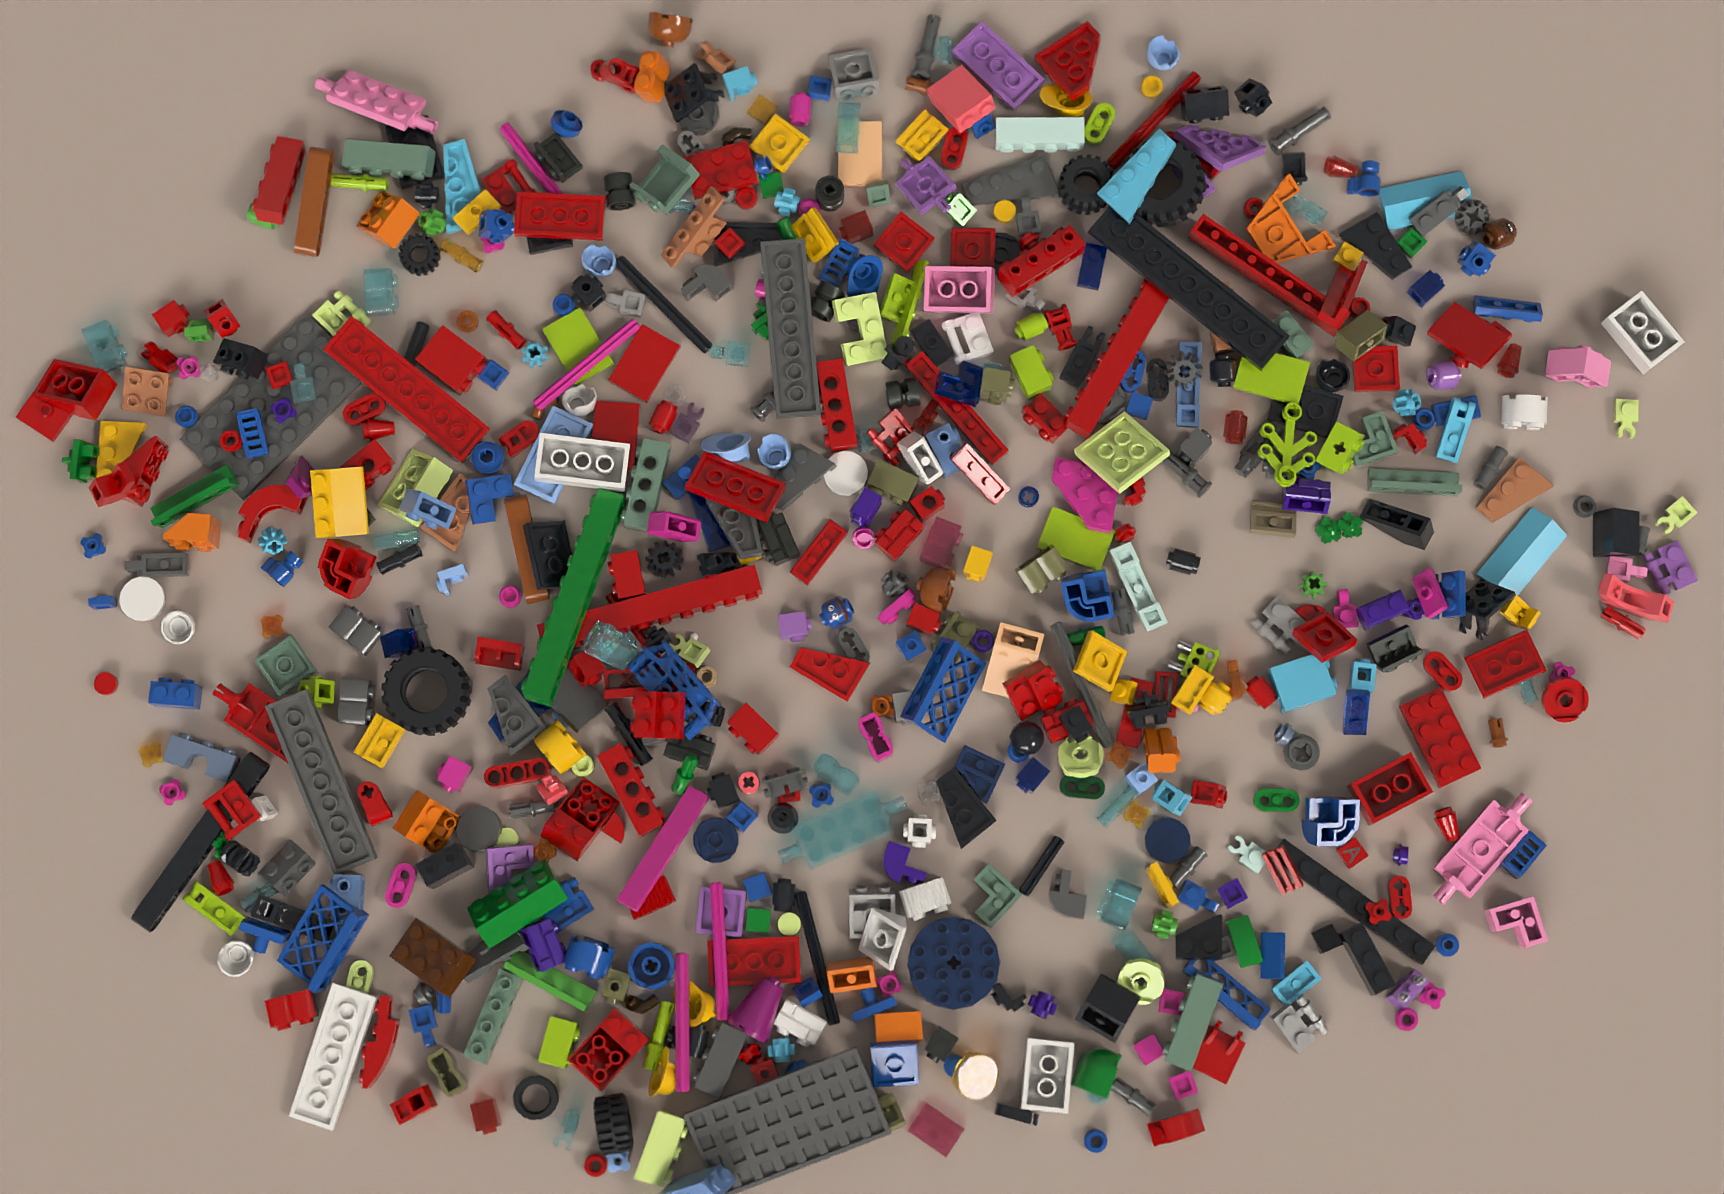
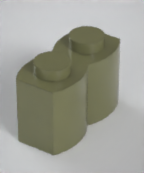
M1051 544L1034 557L1019 565L1015 571L1031 594L1035 592L1039 594L1048 588L1047 584L1050 581H1058L1065 577L1069 567L1055 546Z
M441 1048L427 1056L429 1068L438 1076L440 1088L448 1097H454L468 1089L467 1079L457 1069L456 1059L448 1049Z

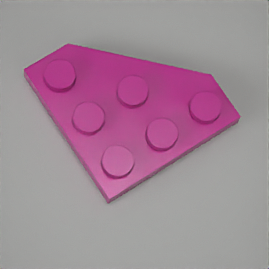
M1055 457L1052 483L1056 488H1059L1065 496V500L1074 512L1078 513L1088 530L1111 534L1118 492L1084 462Z

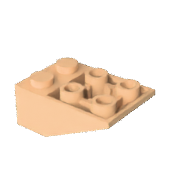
M1000 622L982 691L1008 698L1002 683L1037 662L1044 634Z

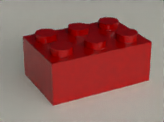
M1411 752L1347 785L1352 797L1360 800V812L1368 826L1433 793Z

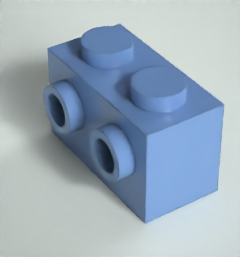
M949 423L925 434V440L944 472L942 474L944 479L961 471L949 459L959 449L960 444L958 440L961 439L956 428H951Z
M408 488L399 510L407 513L405 517L417 522L421 519L425 521L424 526L434 530L437 527L449 529L457 509L422 491Z
M334 874L333 880H330L329 888L356 909L364 910L365 876ZM338 907L339 920L344 921L349 911L343 907ZM329 909L328 915L331 916V921H334L332 909Z

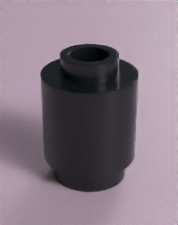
M1175 548L1174 552L1169 551L1166 564L1170 565L1169 570L1187 575L1191 573L1197 574L1201 557L1196 556V553Z
M778 878V883H773L772 905H774V911L792 912V906H795L796 884L791 883L792 879Z
M699 1024L689 1027V1056L701 1059L702 1053L705 1052L709 1031H705L706 1026Z

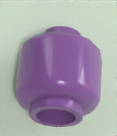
M1453 361L1433 362L1426 371V381L1434 390L1454 389L1461 380V371Z

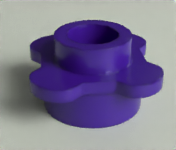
M287 397L270 406V410L276 415L278 423H284L289 417L293 418L297 414V411L291 406V400Z

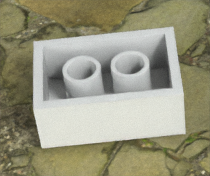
M1640 291L1601 323L1643 375L1685 342L1643 291Z
M1026 1038L1021 1109L1068 1114L1074 1043Z

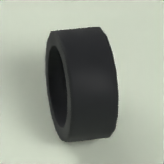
M530 1076L523 1079L516 1086L513 1094V1104L522 1117L529 1120H542L550 1116L556 1109L558 1091L555 1084L548 1078ZM533 1084L544 1086L549 1093L548 1105L539 1112L528 1110L522 1101L524 1090Z

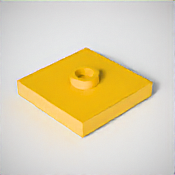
M775 113L750 144L749 149L756 155L768 156L772 166L784 175L808 145L810 138Z
M1093 630L1088 631L1073 672L1107 692L1113 691L1127 650Z
M1158 862L1146 867L1145 870L1165 907L1168 909L1179 903L1172 889L1173 884L1167 875H1164Z

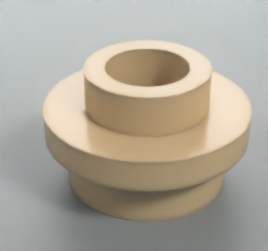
M702 666L695 673L707 688L713 687L717 682V672L710 666ZM707 673L711 678L709 681H703L702 676Z

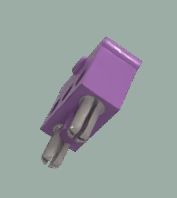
M1413 968L1404 979L1401 978L1396 983L1395 988L1386 999L1398 1010L1406 1008L1428 984L1429 980L1417 969Z

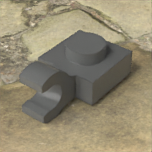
M1030 196L1021 197L1020 207L1022 213H1016L1019 237L1029 232L1041 234L1038 210H1031Z

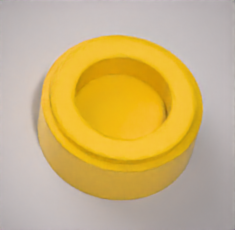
M1154 75L1145 77L1141 84L1142 94L1149 99L1157 98L1163 90L1162 80Z
M1002 200L995 205L994 217L998 222L1005 224L1014 219L1016 208L1012 202Z

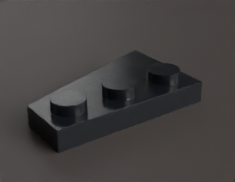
M1378 212L1339 234L1343 240H1347L1355 248L1362 251L1372 261V264L1392 280L1412 268L1409 260Z
M954 767L936 781L961 849L997 821Z

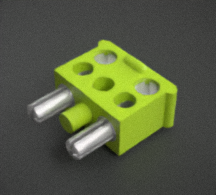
M1179 640L1177 647L1190 654L1188 656L1180 653L1178 660L1185 662L1184 666L1170 660L1168 668L1180 672V677L1186 680L1189 675L1187 672L1191 671L1194 667L1192 661H1198V667L1212 674L1220 656V650L1217 649L1215 651L1197 642L1191 645ZM1200 650L1203 654L1198 655L1196 652Z

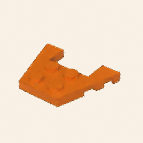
M1287 174L1245 228L1257 249L1276 263L1331 249L1336 246L1325 229L1305 241L1282 205L1284 201L1301 191L1291 174Z

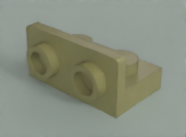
M956 611L954 615L950 613L943 623L946 626L943 632H937L931 641V644H933L932 651L934 652L941 637L955 640L965 649L979 627L960 615L959 611ZM957 651V653H956V655H955V657H954V659H953L954 664L957 662V660H958L959 657H960V652H959V651Z

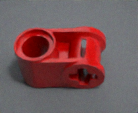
M619 58L607 60L600 65L599 72L603 79L619 86L626 92L636 93L634 83L636 76L640 72L638 67ZM611 65L615 68V74L611 72Z
M366 781L359 785L357 794L372 827L393 817L387 801L376 784ZM367 787H369L370 789H374V791L371 793V798L366 795L364 796V793L367 792Z

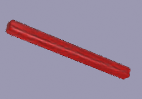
M1195 71L1191 72L1107 159L1109 167L1116 169L1125 160L1126 156H1129L1131 151L1181 102L1180 91L1191 90L1200 82L1201 77Z

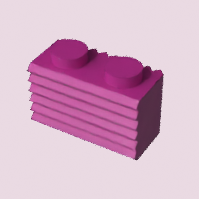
M668 511L651 512L649 514L647 532L648 534L673 541L696 542L699 540L701 521Z

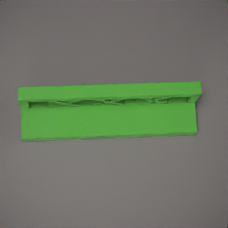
M520 950L512 954L511 959L508 962L506 961L503 966L506 970L584 1012L587 1011L597 993L596 990L555 968L536 972L531 956Z

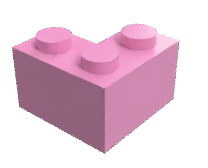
M1579 345L1578 348L1573 349L1561 346L1556 350H1549L1545 376L1556 382L1577 381L1588 388L1607 387L1611 361L1603 357L1602 353L1591 350L1589 346Z
M1534 896L1484 911L1491 933L1513 927L1520 948H1527L1548 941Z

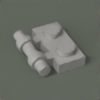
M1277 596L1261 613L1267 619L1266 623L1264 624L1257 618L1252 625L1258 630L1257 633L1261 636L1264 635L1273 643L1272 646L1274 648L1280 649L1283 653L1287 654L1291 647L1285 641L1289 638L1293 643H1296L1298 640L1292 635L1293 629L1306 621ZM1272 625L1283 633L1280 637L1270 629Z
M1303 994L1295 998L1299 1004L1296 1008L1287 1003L1270 1017L1298 1054L1316 1041L1312 1034L1314 1030H1318L1321 1035L1329 1031L1323 1017L1315 1012L1313 1009L1314 1005ZM1303 1014H1306L1310 1019L1306 1025L1300 1018Z

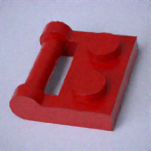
M515 159L508 160L502 167L481 179L488 192L500 204L501 207L499 209L504 210L507 214L516 211L517 194L505 177L506 174L509 172L512 174L523 192H536L535 189H531L517 168L518 164Z
M237 780L231 781L202 803L203 807L211 812L226 833L224 836L228 841L263 817ZM218 800L223 803L238 824L236 827L233 828L218 808L216 805Z

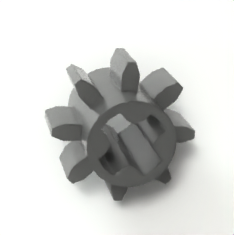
M890 570L881 578V581L884 583L882 590L889 597L897 596L899 598L910 588L906 585L908 577L900 570L895 572Z

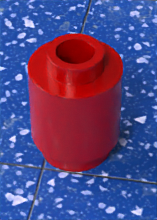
M661 400L649 421V425L652 426L651 430L661 435L664 432L669 433L678 414L676 412L678 407L668 401Z
M1256 675L1246 683L1248 688L1245 691L1258 707L1261 705L1263 709H1266L1278 699L1275 695L1276 691L1263 676L1258 678Z

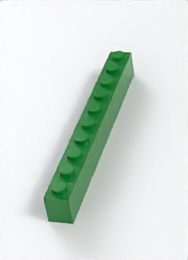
M598 488L596 495L591 497L589 504L591 509L589 514L583 518V530L581 535L576 537L574 545L576 549L574 554L569 556L566 576L563 575L560 580L559 587L561 589L559 595L553 599L552 614L546 618L544 629L546 630L543 637L538 639L536 657H532L529 664L530 673L528 678H525L522 682L521 691H523L522 693L528 701L549 707L553 705L621 520L623 508L626 506V501L622 494Z

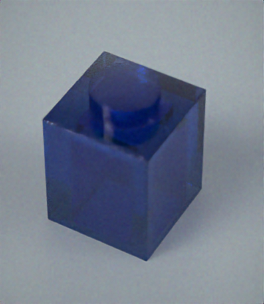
M1429 270L1409 288L1407 293L1423 308L1442 291L1445 284L1439 274Z
M414 628L396 629L380 637L385 659L401 658L400 655L402 653H410L412 649L418 648Z
M1032 757L1016 776L1015 781L1018 782L1016 786L1025 794L1028 791L1033 794L1050 773V770Z

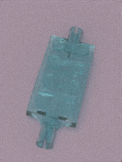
M873 791L794 826L792 829L797 838L796 843L778 850L777 852L780 857L786 855L780 859L785 864L797 857H805L810 870L886 837L894 833L888 820L890 816L908 809L906 803L897 806L905 802V799L902 795L884 804L880 802L876 791Z

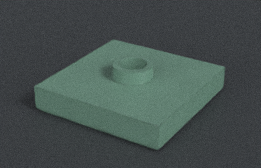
M292 634L254 660L279 697H282L298 686L301 680H306L309 676L318 672Z

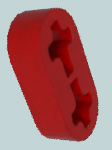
M1398 875L1389 880L1387 889L1390 912L1397 919L1402 920L1408 918L1412 913V899L1409 881L1404 876ZM1397 880L1404 884V888L1400 890L1401 896H1398V890L1393 888V884H1396ZM1399 899H1401L1402 906L1407 908V911L1403 912V916L1395 910V907L1399 906Z

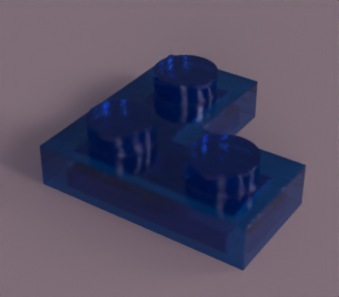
M963 360L959 365L958 377L940 371L936 379L935 394L976 407L980 398L983 367Z

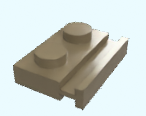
M1252 501L1250 533L1295 538L1296 511L1283 510L1280 503Z

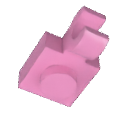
M1609 556L1606 573L1613 574L1622 582H1629L1630 576L1638 579L1647 577L1648 568L1632 566L1633 559Z

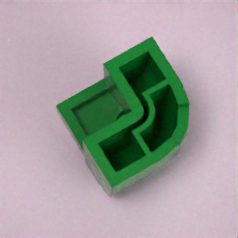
M1104 1048L1086 1051L1077 1062L1078 1066L1071 1085L1107 1099L1118 1071V1062L1122 1055Z

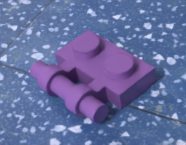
M1678 540L1655 550L1659 557L1656 560L1652 552L1643 555L1647 563L1645 566L1648 568V571H1651L1656 581L1654 584L1657 589H1660L1662 594L1667 595L1671 593L1667 584L1672 583L1676 591L1698 581ZM1660 565H1663L1668 577L1664 578L1659 568Z

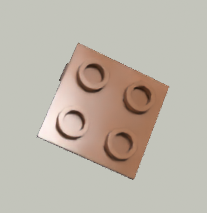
M125 366L122 409L166 417L168 386H172L173 378L169 377V373Z

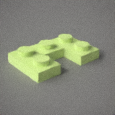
M876 292L832 300L836 323L857 319L861 337L860 341L841 344L845 366L884 359L888 353L884 350L887 345Z

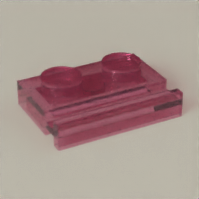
M928 1103L925 1104L908 1129L911 1134L945 1157L948 1156L965 1130Z

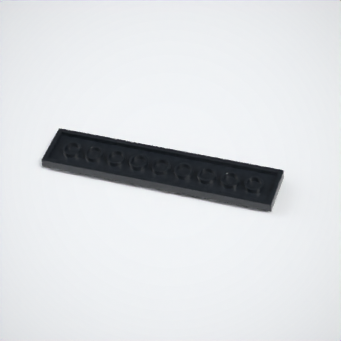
M1109 206L1089 229L1088 233L1257 369L1262 371L1290 336L1138 214L1135 213L1133 215L1134 218L1129 224Z

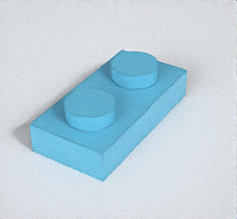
M1305 961L1286 976L1285 979L1275 985L1271 991L1284 1006L1287 1003H1293L1298 995L1304 994L1322 978L1311 964Z

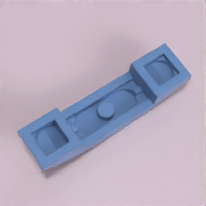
M1180 341L1179 351L1184 352V358H1186L1188 352H1192V359L1195 357L1200 359L1196 365H1201L1202 342ZM1183 365L1180 366V367H1179V368H1180V373H1178V374L1181 375V372H1182L1184 375L1187 374V373H1188L1187 367H1189V366H1188V365H1186V367H1184ZM1196 377L1193 378L1196 382L1195 386L1189 381L1187 382L1188 389H1184L1183 382H1181L1179 388H1176V427L1199 428L1200 379Z

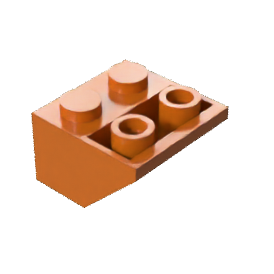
M381 191L374 197L370 208L361 215L357 227L382 244L395 249L420 213L401 197Z
M188 513L163 534V539L170 543V546H174L175 550L189 551V548H198V551L211 552V549H219L221 522L211 514Z
M416 790L392 829L435 854L442 850L458 825L461 816L419 790Z

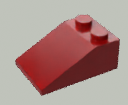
M53 359L32 395L73 415L96 421L118 384L104 369Z

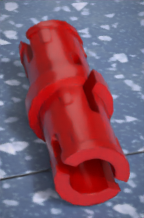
M497 310L492 311L487 316L486 321L499 332L501 338H506L516 350H520L526 344L527 339L514 329V325L511 322H507Z

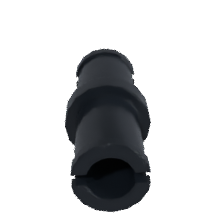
M415 543V545L400 552L398 550L395 551L394 555L376 562L380 573L385 575L398 567H405L406 563L422 557L423 553L419 545Z

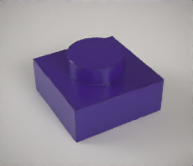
M1237 878L1216 889L1227 909L1248 898Z

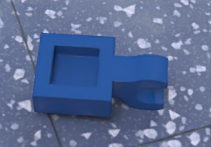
M1190 880L1186 881L1177 898L1179 902L1195 911L1198 910L1199 906H1202L1214 913L1219 906V903L1205 897L1208 890Z
M429 1004L409 1010L414 1033L421 1032L424 1046L436 1045L431 1030L438 1027L433 1005Z

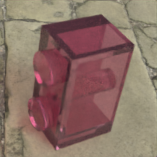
M937 516L919 561L933 567L946 568V565L951 567L955 554L952 553L954 546L960 545L964 535L960 533L962 526Z

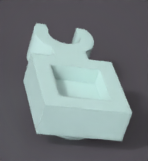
M1235 836L1234 839L1239 842V848L1234 849L1232 846H1228L1227 849L1233 854L1239 853L1242 855L1238 861L1258 874L1265 864L1262 854L1266 851L1253 842L1247 847L1243 838Z

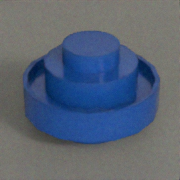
M566 110L555 111L550 120L551 126L556 133L564 138L577 137L583 128L580 118L573 112Z
M484 441L473 449L471 462L479 473L492 475L502 468L504 453L496 443Z

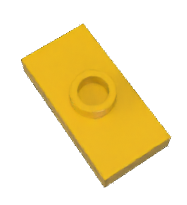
M485 189L453 217V220L469 235L479 227V218L482 213L487 209H499L501 206Z
M1194 665L1171 703L1191 715L1214 679V676Z

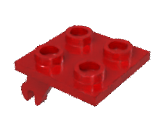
M1217 1020L1213 1026L1208 1024L1193 1069L1227 1085L1246 1043L1240 1040L1243 1035L1242 1031L1239 1030L1233 1037L1219 1030L1222 1022Z

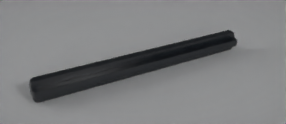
M621 255L616 259V267L643 294H646V297L703 353H707L712 348L713 344L624 256Z
M806 891L795 893V899L818 987L823 995L821 999L829 1026L840 1023L834 995L830 993L827 969Z

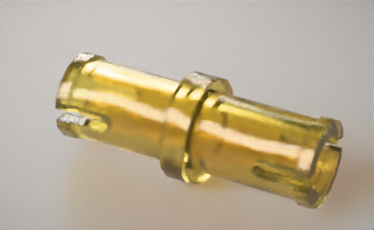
M445 238L442 241L440 250L453 257L455 262L464 264L475 273L482 268L483 260L471 254L466 247H460L449 238Z

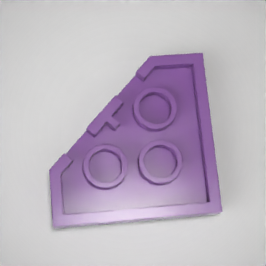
M1188 125L1177 129L1173 137L1179 142L1181 141L1186 144V147L1191 148L1198 157L1206 160L1215 169L1220 171L1261 156L1266 149V146L1249 135L1242 134L1241 138L1229 136V132L1211 129V132L1201 131L1199 126Z

